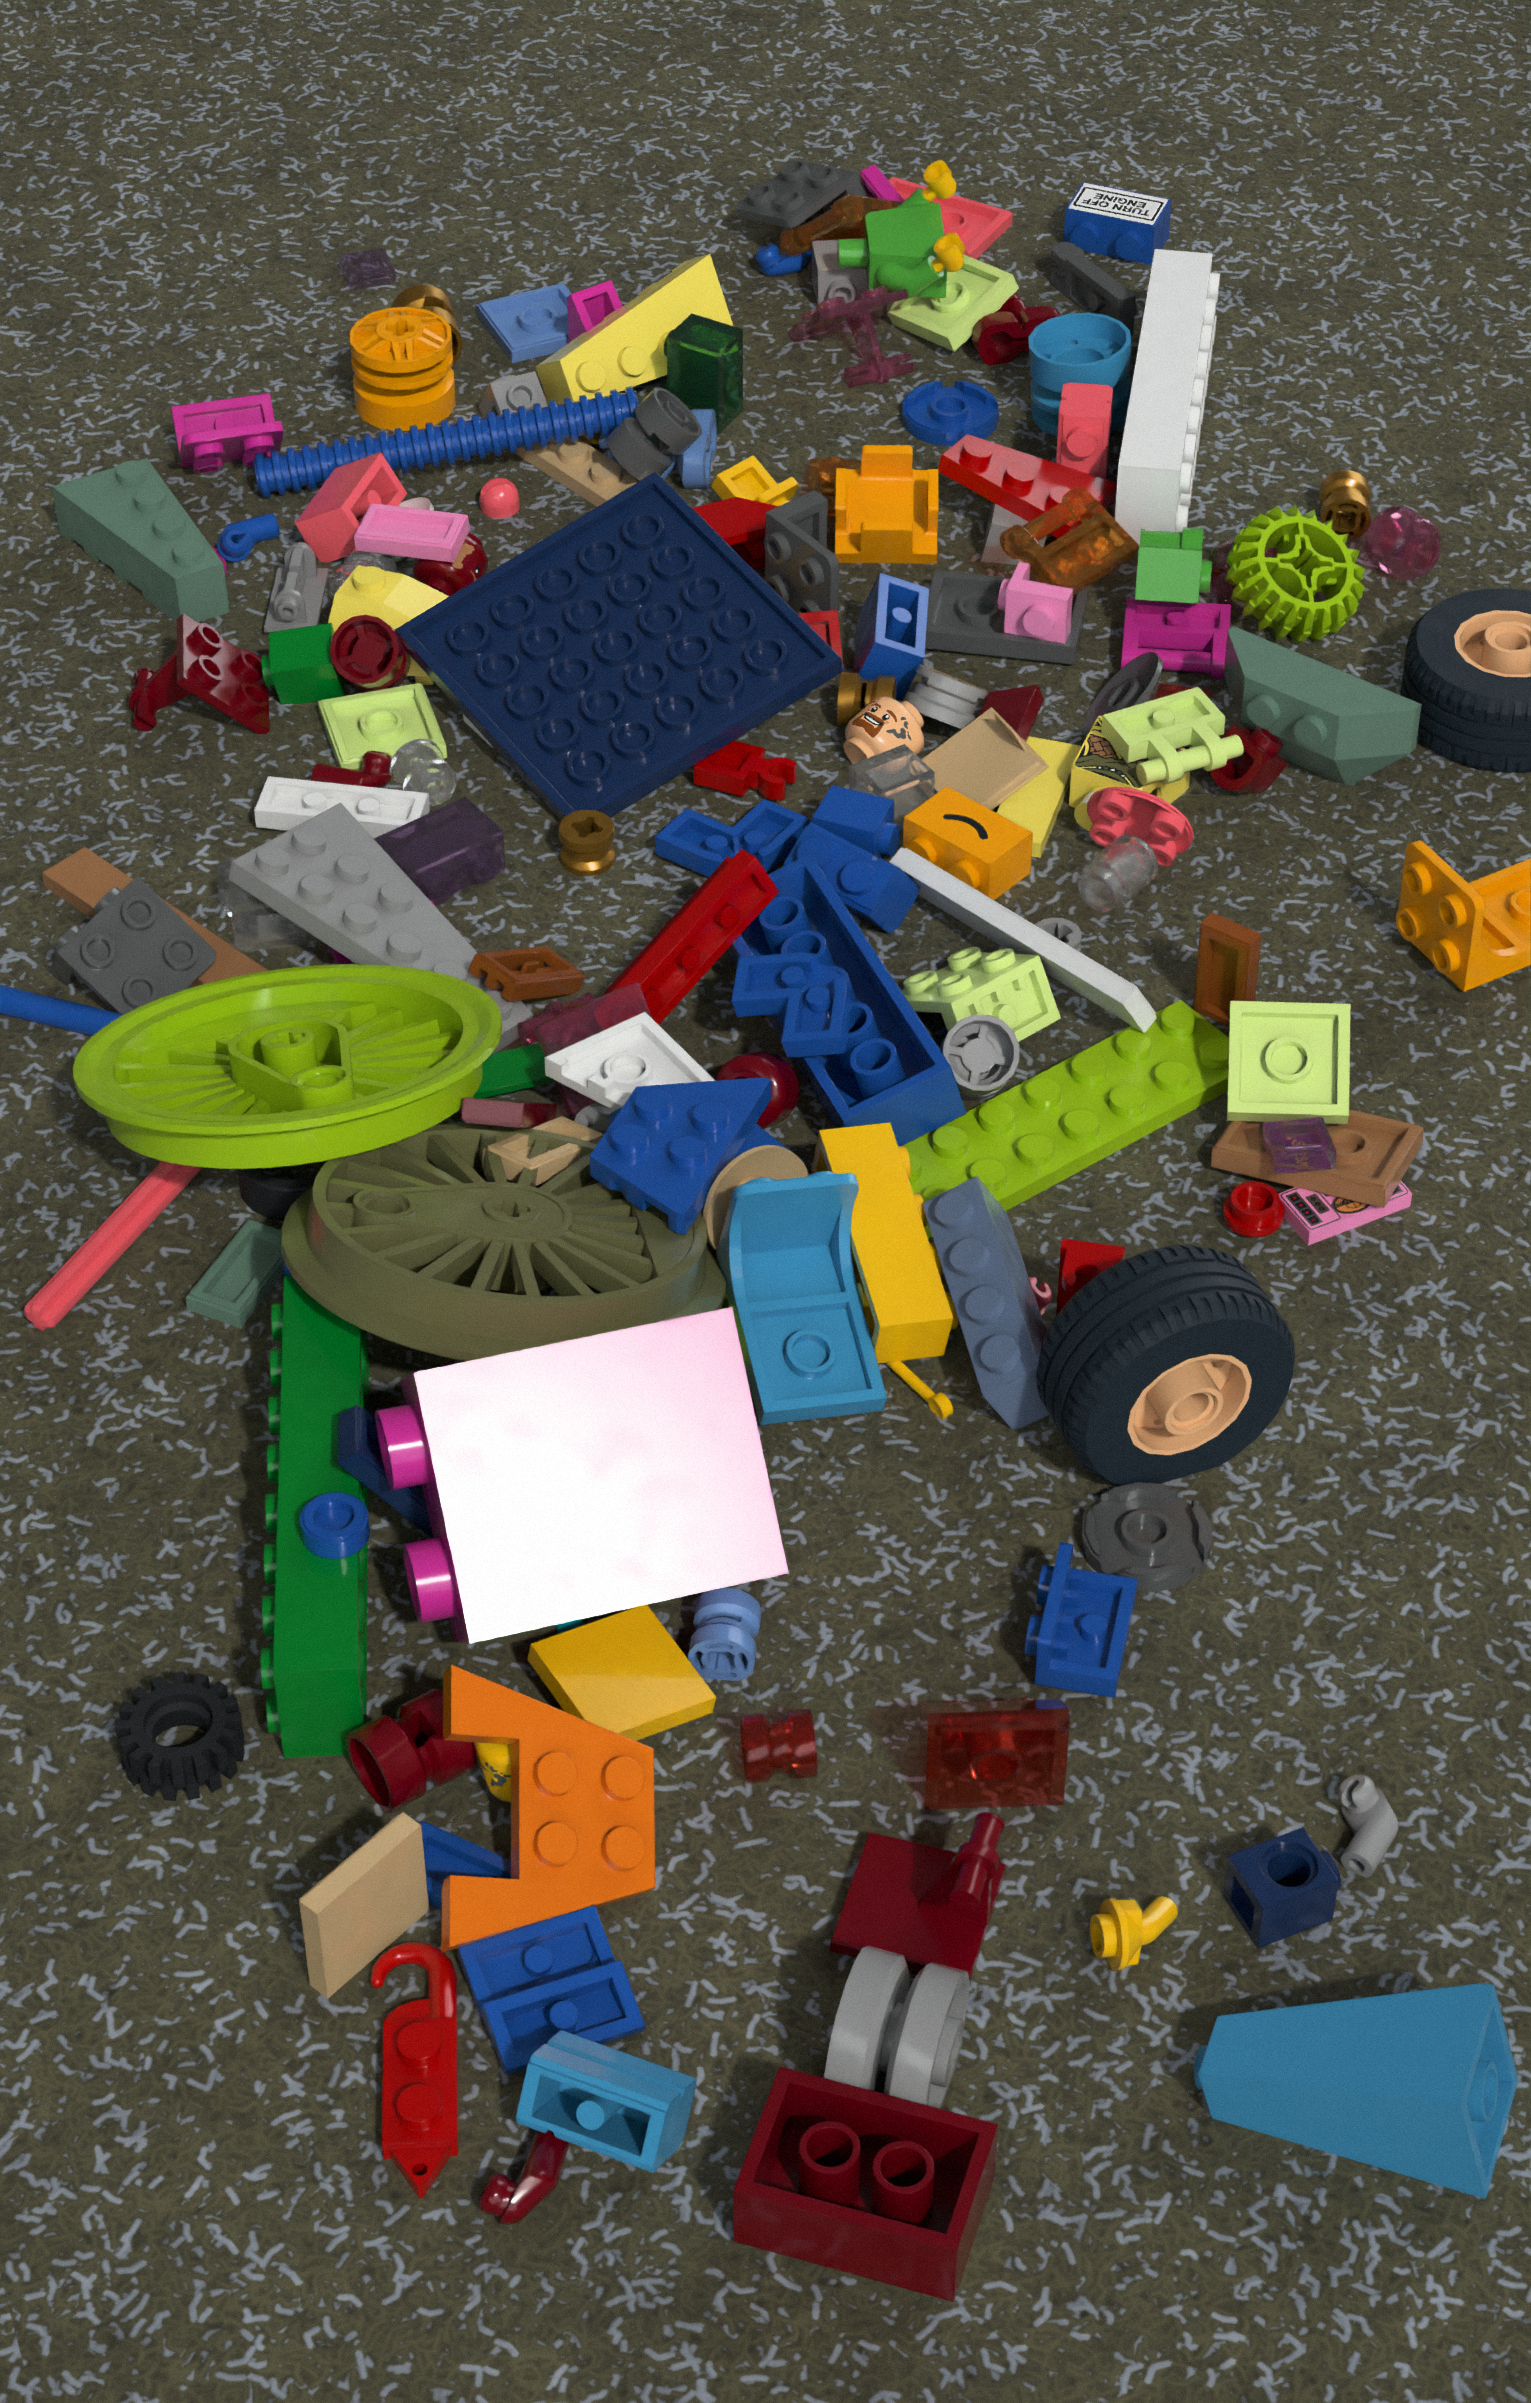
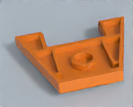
M450 1665L443 1672L444 1740L511 1745V1879L450 1875L443 1880L441 1953L593 1905L598 1908L619 1902L654 1889V1748L454 1665Z

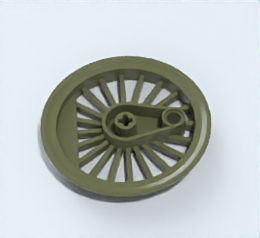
M438 1124L414 1136L387 1146L328 1160L315 1177L313 1187L304 1192L291 1205L281 1229V1252L286 1267L302 1289L320 1305L343 1320L386 1340L423 1352L463 1361H472L719 1310L722 1307L726 1293V1279L719 1266L717 1251L713 1249L707 1240L708 1230L701 1211L686 1235L675 1233L669 1229L667 1214L652 1204L651 1207L642 1211L627 1201L626 1196L622 1192L609 1189L590 1176L589 1156L597 1144L536 1129L485 1124ZM516 1134L529 1135L527 1146L533 1147L528 1159L567 1143L578 1145L581 1152L578 1161L551 1180L544 1182V1185L540 1188H536L538 1167L532 1170L524 1167L518 1183L507 1182L501 1156L489 1151L488 1145ZM485 1148L486 1150H485V1157H484V1165H483V1168H481V1166H482V1157H483V1149ZM481 1176H485L487 1182ZM586 1284L602 1293L594 1294ZM552 1287L560 1296H541L539 1290ZM490 1290L510 1292V1293H516V1292H518V1295L498 1293V1292H490Z

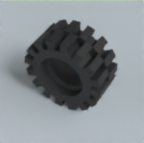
M185 1672L173 1673V1684L164 1685L161 1676L150 1679L151 1692L149 1693L138 1686L131 1692L132 1704L123 1701L119 1708L120 1720H116L119 1753L122 1768L127 1773V1779L133 1786L141 1782L142 1792L151 1797L161 1787L163 1798L167 1801H176L178 1790H187L188 1800L200 1798L199 1786L206 1784L211 1793L222 1788L220 1774L231 1780L238 1772L236 1761L243 1762L245 1754L241 1712L239 1711L238 1701L234 1694L228 1696L227 1686L220 1681H217L210 1688L207 1675L197 1673L194 1682L187 1683ZM176 1726H197L204 1729L207 1733L199 1741L183 1747H166L155 1743L159 1734Z

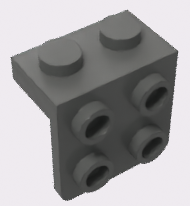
M794 160L785 164L780 169V174L766 184L752 188L747 193V198L736 205L738 216L741 218L785 228L796 227L808 218L818 222L861 231L864 229L865 215L871 212L868 206V195L860 184L857 172L835 168L834 166L814 164L805 160Z
M816 490L766 512L764 581L796 613L838 610L839 561L836 555L827 549L828 499Z
M137 876L122 891L117 886L111 889L96 904L93 909L96 915L85 926L80 928L75 924L59 938L52 948L56 955L50 972L66 986L71 984L76 978H79L114 1012L126 1014L159 998L189 989L214 964L216 953L195 930Z

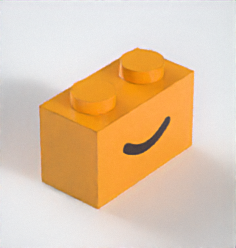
M947 786L904 817V849L908 848L992 900L997 899L1031 873L1033 832Z

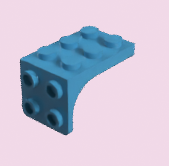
M821 1171L803 1178L774 1180L766 1177L756 1178L739 1185L733 1191L716 1254L719 1266L726 1279V1294L729 1305L733 1309L744 1365L760 1425L883 1411L887 1395L857 1289L852 1262L851 1218L859 1190L857 1178L852 1173L835 1174L830 1171Z

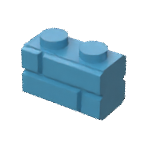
M560 2030L548 2040L547 2045L543 2044L531 2055L516 2114V2123L542 2133H546L549 2130L553 2131L556 2138L654 2173L666 2161L667 2157L670 2158L678 2150L685 2136L697 2086V2078Z

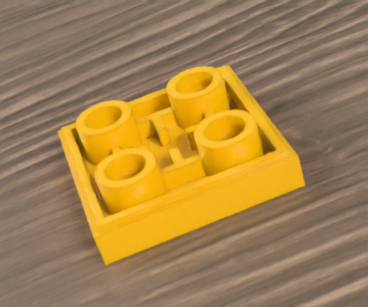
M647 1604L530 1644L527 1660L564 1712L634 1741L713 1713L716 1701L715 1694Z

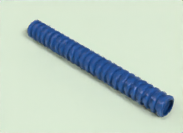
M632 386L625 388V393L618 394L617 389H612L608 396H602L601 392H596L594 394L595 398L587 399L586 395H580L579 401L572 402L571 398L568 397L564 398L563 404L556 405V401L551 400L548 402L549 406L541 407L540 403L533 404V409L526 410L525 406H518V412L510 413L509 408L502 410V415L495 416L493 411L487 412L486 418L479 419V415L474 414L471 416L472 420L464 421L463 417H457V423L448 424L446 419L441 420V426L433 427L432 422L425 424V429L418 430L417 425L410 426V431L402 432L401 428H396L394 430L395 434L387 435L386 431H380L379 437L372 438L371 434L368 433L364 434V440L356 441L355 436L348 437L347 443H341L340 439L333 440V445L325 446L324 442H318L317 448L310 449L307 444L302 445V451L295 452L293 447L287 448L286 454L279 455L278 450L271 451V456L264 457L262 453H257L255 455L256 459H254V468L259 492L266 499L271 498V492L278 491L280 496L286 495L287 489H294L295 493L302 492V487L309 486L310 490H316L317 484L324 483L335 468L379 452L383 454L393 471L402 469L403 474L410 472L409 467L417 466L418 471L425 470L426 464L431 463L434 468H438L442 461H448L449 465L456 464L455 459L463 458L464 462H470L471 456L479 455V459L482 460L486 459L487 453L494 452L495 457L502 456L501 451L509 450L510 454L517 453V448L525 447L526 451H532V445L540 444V447L543 449L548 447V442L555 441L557 446L563 445L564 439H571L572 443H576L579 441L578 437L586 436L587 440H593L594 434L601 433L603 438L608 437L609 431H613L626 417L636 418L635 408L639 405L637 393L633 391Z

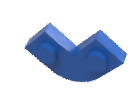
M766 799L757 804L733 827L686 808L655 836V854L709 877L728 856L733 858L740 849H743L755 856L765 871L768 872L790 854L806 825L810 824V818Z
M797 952L739 957L731 1000L737 1017L786 1013L781 1043L787 1058L845 1054L852 1011V996L845 976H841L834 969L820 964L818 955L814 953Z

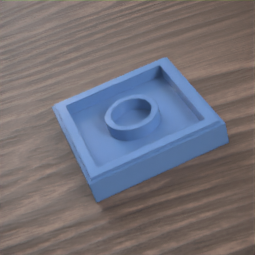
M561 283L476 304L477 317L511 363L552 354L569 343L567 297L572 293L565 284Z

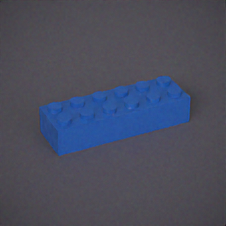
M811 853L768 874L779 890V893L726 952L736 968L739 957L797 952L814 953L818 955L820 964L834 969L841 976H845L852 996V1011L845 1054L792 1057L835 1128L890 1122L897 1144L902 1146L967 1114L950 1064ZM786 1013L766 1015L782 1040Z

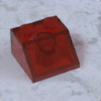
M1019 1698L1008 1701L963 1702L952 1700L943 1703H921L919 1748L925 1810L1064 1805L1070 1727L1069 1708L1060 1699L1033 1700Z

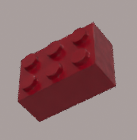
M779 2067L733 2189L734 2242L954 2302L995 2178L998 2124Z

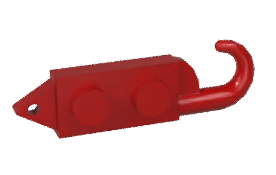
M408 1942L394 1946L379 1957L373 1966L370 1983L374 1988H381L384 1985L387 1974L393 1968L404 1964L419 1965L428 1973V1999L415 2000L398 2006L387 2015L386 2020H383V2159H392L418 2198H423L450 2156L458 2155L457 1975L451 1959L444 1952L441 1953V1949L427 1943Z

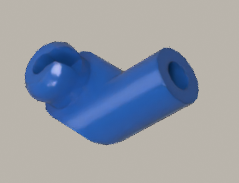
M801 235L788 251L781 254L776 244L770 243L767 248L765 245L762 246L755 254V259L760 264L759 271L769 277L801 272L812 258V241H815V239L809 235Z

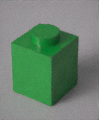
M332 623L269 632V655H262L261 657L262 672L266 686H275L281 704L311 703L345 696L344 677L338 673L331 661L330 645L335 633Z

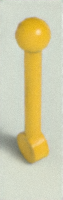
M902 1361L885 1363L928 1403L929 1409L941 1420L953 1414V1406L949 1398L941 1392L936 1394Z

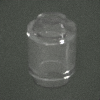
M1129 834L1118 836L1084 866L1082 876L1078 881L1081 897L1091 908L1100 912L1122 908L1157 876L1158 862L1154 851L1148 843L1136 836Z

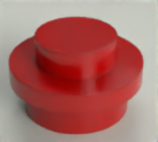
M1245 1182L1236 1186L1224 1202L1223 1219L1226 1225L1234 1232L1244 1236L1263 1237L1276 1232L1284 1221L1285 1209L1280 1201L1279 1194L1273 1187L1262 1182Z

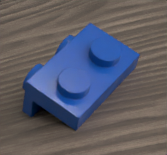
M1060 1542L1055 1566L1043 1564L1040 1573L1037 1604L1045 1605L1043 1616L1031 1614L1027 1630L1025 1655L1036 1656L1035 1684L1115 1698L1137 1596L1138 1579L1073 1569L1074 1545Z

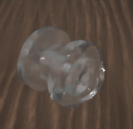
M427 739L410 741L401 746L391 760V774L395 781L403 787V791L429 793V806H436L448 800L456 788L457 776L452 767L444 761L442 751L433 741Z

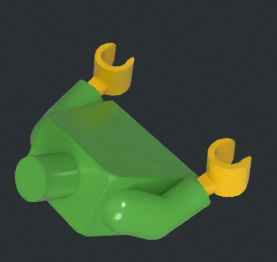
M943 160L931 163L924 171L923 177L928 184L924 190L918 188L901 205L893 209L873 211L866 214L864 238L837 240L838 268L866 267L868 290L872 293L900 295L906 298H913L915 296L946 298L947 271L956 272L962 268L964 264L963 254L966 247L957 233L951 232L944 235L940 203H934L933 201L936 197L938 199H948L956 191V181L952 177L951 170Z

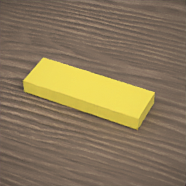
M1028 736L1026 743L1044 760L1049 768L1003 801L996 813L1033 832L1032 857L1041 858L1069 789L1072 764L1081 746Z

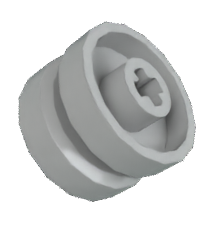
M871 1946L863 1947L854 1961L837 2010L828 2048L824 2078L878 2093H883L885 2088L886 2095L941 2109L956 2068L963 2038L970 1985L968 1971L932 1962L917 1973L909 1989L910 1975L904 1955Z

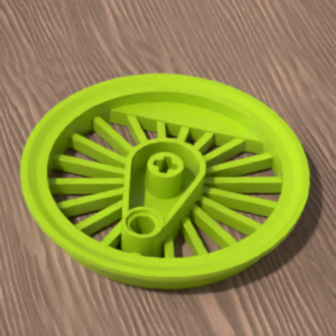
M333 964L263 971L185 989L154 1000L120 1016L104 1026L82 1046L73 1065L74 1084L79 1096L87 1105L105 1115L111 1134L120 1143L150 1158L179 1165L219 1169L274 1168L322 1162L371 1151L404 1140L437 1125L460 1110L463 1106V1098H472L480 1087L483 1079V1062L493 1053L502 1036V1016L498 1005L482 989L453 976L429 970L392 965Z

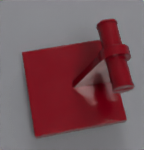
M184 613L177 619L176 651L156 672L148 668H141L137 670L138 675L134 673V687L129 692V706L134 712L133 724L140 731L147 732L153 729L152 725L156 726V712L159 709L191 694L201 698L257 734H267L270 731L269 689L264 681L261 659L255 653L249 650L242 651L223 639L212 626L206 623H198Z
M982 1812L977 1814L969 1842L962 1844L957 1853L869 1832L830 1942V1951L857 1958L863 1947L871 1946L904 1955L908 1970L919 1972L927 1964L933 1962L968 1971L971 1982L1005 1876L1006 1864L1000 1863L999 1855L996 1852L1001 1833L1004 1830V1821L993 1813Z

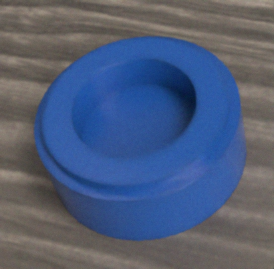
M330 1492L319 1495L310 1500L300 1514L303 1544L316 1556L326 1559L349 1557L360 1551L369 1539L370 1526L367 1507L359 1498L351 1494Z

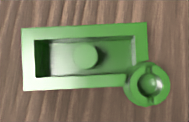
M1183 527L1182 532L1146 531L1141 529L1135 600L1198 604L1199 593H1210L1212 561L1202 560L1203 528Z

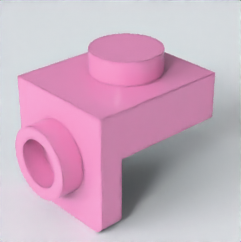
M1019 562L1012 578L1003 579L999 590L998 610L1005 611L1004 633L1065 644L1071 632L1073 589L1029 581L1030 564Z

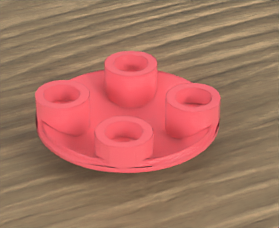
M1109 787L1096 791L1091 795L1087 803V813L1093 823L1089 836L1103 847L1117 848L1121 846L1123 848L1142 851L1141 855L1145 861L1169 867L1173 864L1176 855L1186 851L1193 842L1194 832L1188 819L1173 805L1150 793L1126 787Z

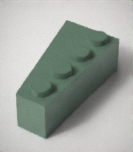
M148 458L138 461H126L118 465V467L52 486L59 533L68 541L75 540L83 546L84 553L96 562L101 560L112 568L114 575L125 584L131 583L141 590L142 596L176 623L183 613L196 622L230 613L223 562Z

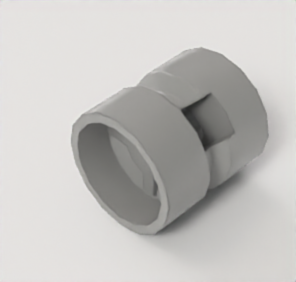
M974 1014L959 1020L948 1031L939 1048L952 1068L961 1098L966 1100H982L995 1095L1014 1075L1019 1063L1020 1045L1014 1031L1003 1020L991 1015Z

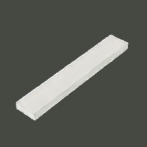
M901 847L889 861L892 865L900 868L908 878L912 879L920 887L919 895L1000 946L1012 948L1014 954L1039 955L1046 974L1141 1032L1145 1033L1157 1019L1156 1012L1137 986L908 848L904 849Z

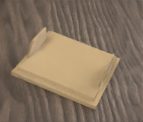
M991 707L905 772L929 798L947 786L993 810L1049 767Z

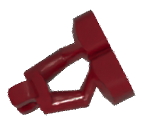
M1015 292L998 311L978 320L973 327V347L987 365L1009 363L1018 353H1029L1028 337L1036 326L1050 318L1061 316V314L1051 306L1027 308Z

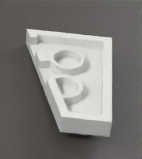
M646 1012L544 1057L546 1076L614 1111L624 1106L637 1086L715 1081Z

